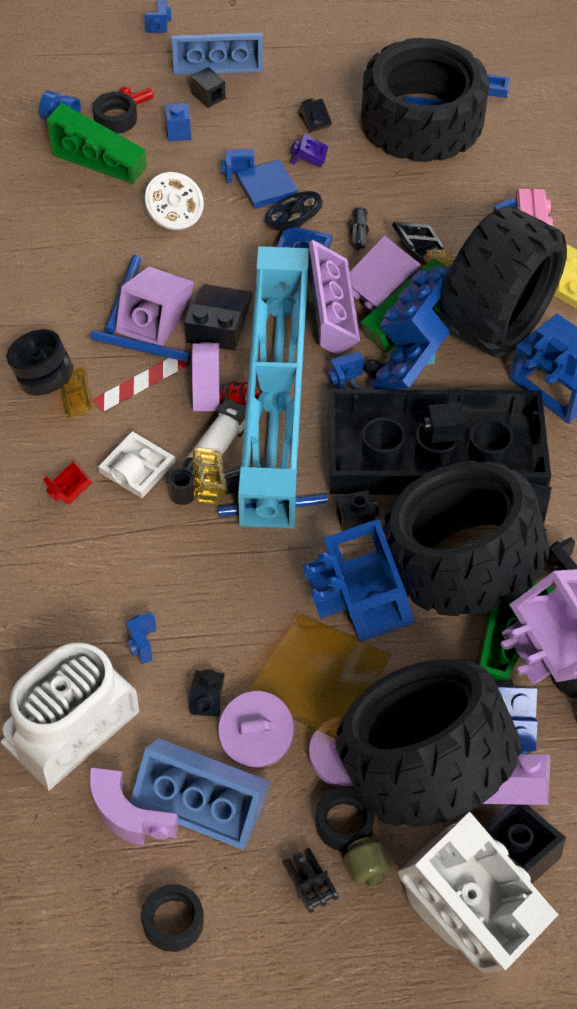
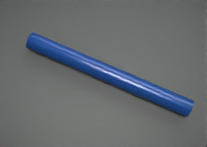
M133 255L104 328L106 333L113 334L115 331L121 288L135 277L141 262V257L138 255Z
M93 330L91 333V340L183 362H189L190 352Z
M327 494L296 497V507L328 503ZM256 502L246 503V509L256 508ZM239 504L219 506V517L239 515Z

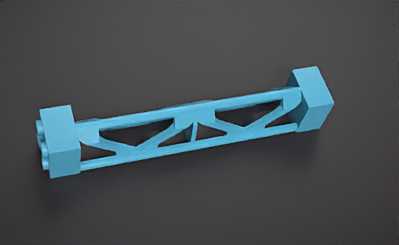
M258 246L239 482V526L295 529L297 458L305 313L308 292L309 248ZM270 313L276 318L273 362H267L266 321ZM291 315L292 329L288 361L283 363L286 318ZM259 341H260V362H257V361H258V348H259ZM295 346H296V359H295V363H294V354H295ZM256 374L260 390L263 391L260 393L258 400L255 398ZM293 379H294V393H293V400H291V396H290V394H289L288 392L291 391V387H292V383H293ZM263 409L269 412L265 468L261 467L259 450V419ZM285 410L286 427L280 467L276 468L279 416ZM251 440H252V450H253V467H249V465H250V452H251ZM289 447H290L289 469H287L288 456H289ZM256 502V508L246 509L247 503Z

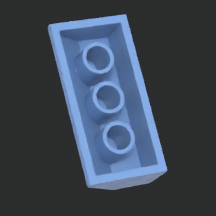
M262 33L172 36L174 75L196 74L207 67H210L215 73L263 72Z
M158 738L145 748L130 804L144 810L177 814L179 825L244 850L263 810L271 782Z

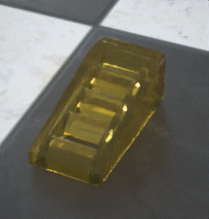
M194 448L195 500L198 502L220 504L227 491L221 452ZM202 461L212 462L214 464L202 463Z

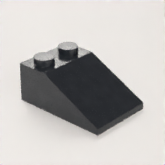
M204 284L192 301L185 320L186 343H219V348L236 351L253 292Z

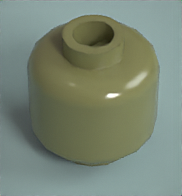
M365 837L347 847L348 852L344 856V862L355 884H367L368 888H373L386 881L384 875L391 869V863L379 841Z

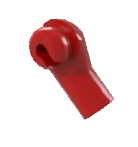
M129 86L119 89V92L130 95L136 105L154 98L150 88L137 93H131Z

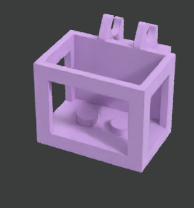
M577 569L553 571L510 604L519 620L502 632L505 641L500 643L502 648H515L524 663L523 666L516 668L518 675L526 674L532 684L539 683L550 674L553 675L556 682L577 679ZM555 582L556 589L548 595L537 596Z

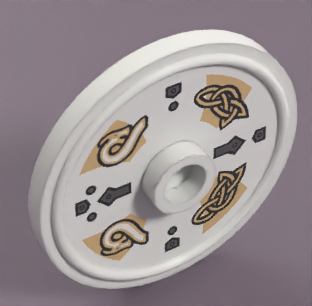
M166 172L156 176L147 186L144 195L145 207L150 217L158 225L169 230H184L193 226L203 212L204 201L199 187L189 177L180 173Z

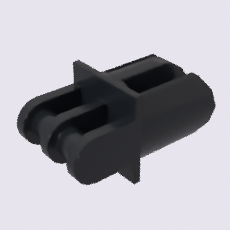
M310 847L304 850L306 859L300 852L293 855L297 870L289 858L283 860L282 863L298 890V898H301L307 911L311 914L314 912L315 907L319 905L324 907L327 905L326 901L332 898L336 901L339 899V896L328 877V872L322 870ZM326 886L327 890L321 893L319 888ZM313 892L315 897L309 899L307 895Z

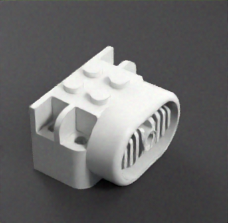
M86 643L63 645L48 654L14 685L9 699L12 716L4 724L3 734L5 738L0 742L45 788L51 790L139 713L136 689L113 669L109 658L99 648Z
M470 812L466 813L457 823L446 827L437 837L432 838L398 872L400 880L405 885L407 898L418 915L444 941L459 949L473 966L483 973L507 970L558 916L556 911L531 884L528 873L512 862L504 845L499 841L493 840Z

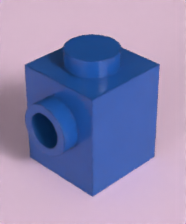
M188 103L165 105L168 142L191 140Z

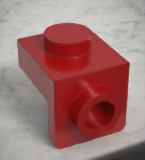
M74 461L54 480L48 476L42 479L48 486L46 492L57 502L62 500L68 505L93 483Z

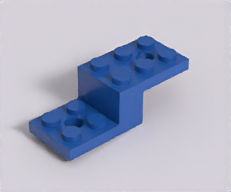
M452 265L437 266L431 270H420L412 277V283L409 287L399 294L397 303L385 313V319L379 326L397 348L391 352L390 359L386 365L377 371L376 378L371 383L373 389L398 390L409 388L449 334V329L435 314L432 307L441 297L444 283Z

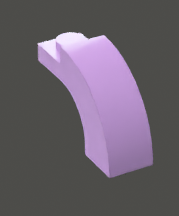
M202 342L193 344V411H217L220 407L219 343Z
M91 768L90 786L96 811L103 824L114 835L129 843L144 846L146 834L159 840H166L168 837L177 838L179 828L177 814L144 810L133 806L123 795L124 780L122 771Z

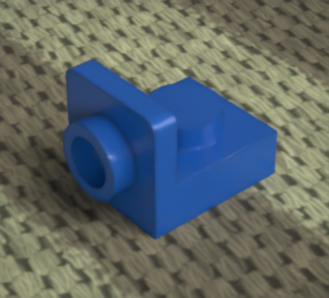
M360 351L331 359L330 371L327 372L331 386L335 385L336 389H344L345 380L355 379L363 375L364 358Z

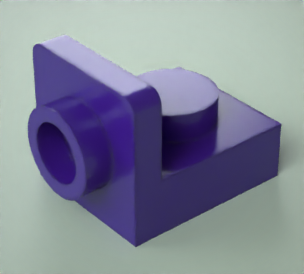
M303 134L300 140H295L290 148L289 153L292 154L290 163L295 165L301 157L321 167L325 162L328 146Z

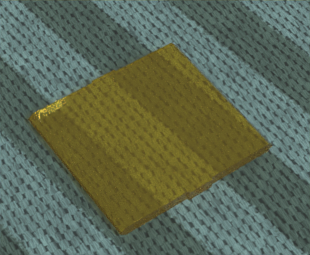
M300 613L280 644L271 652L268 662L248 692L263 691L275 695L286 704L293 719L336 739L338 737L336 734L337 727L342 716L347 713L350 708L349 706L378 680L391 654Z

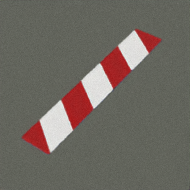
M168 358L94 398L93 401L104 412L187 367L189 363Z

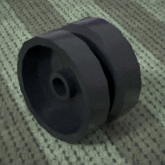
M39 329L22 335L12 343L6 355L7 362L12 372L16 375L21 389L30 395L39 396L52 393L65 385L73 374L74 366L59 335L53 330Z

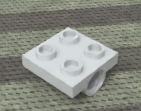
M132 431L98 468L100 474L138 497L143 498L175 464V456Z

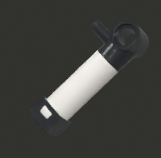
M226 398L217 410V418L181 466L169 473V497L175 504L187 505L191 503L196 497L198 487L214 495L220 494L222 490L221 485L206 479V476L235 437L243 435L245 406Z

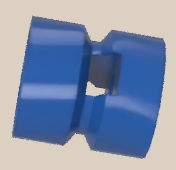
M47 90L40 100L39 117L47 121L48 117L60 103L80 113L81 102L78 98L68 95L62 96L60 93Z

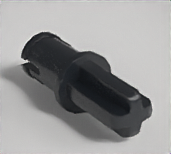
M357 207L353 210V222L350 225V232L352 234L351 245L357 251L366 247V234L369 232L367 224L368 212L363 207Z

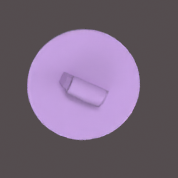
M263 691L247 692L233 699L223 711L219 723L220 741L225 752L239 764L254 768L265 767L281 759L290 748L294 737V720L286 704L275 695Z
M341 719L329 721L319 727L311 738L308 750L310 764L315 773L326 783L337 788L348 787L355 789L335 745V740L338 737L336 734L337 727Z

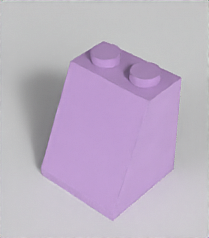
M384 236L350 271L353 298L355 300L362 299L365 302L363 304L365 308L372 313L405 282L419 272L422 267L416 260Z
M149 266L122 286L116 332L139 341L163 346L190 306L194 282Z

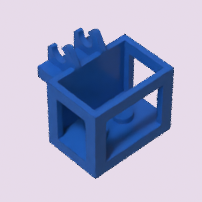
M557 313L516 345L509 380L523 390H542L543 405L568 424L577 417V327ZM540 367L548 373L545 378L547 383L559 381L571 390L568 409L527 379V377Z
M379 519L323 538L328 553L324 552L318 556L319 560L302 565L320 619L348 609L360 642L415 623L405 588ZM371 533L376 551L344 562L338 544Z

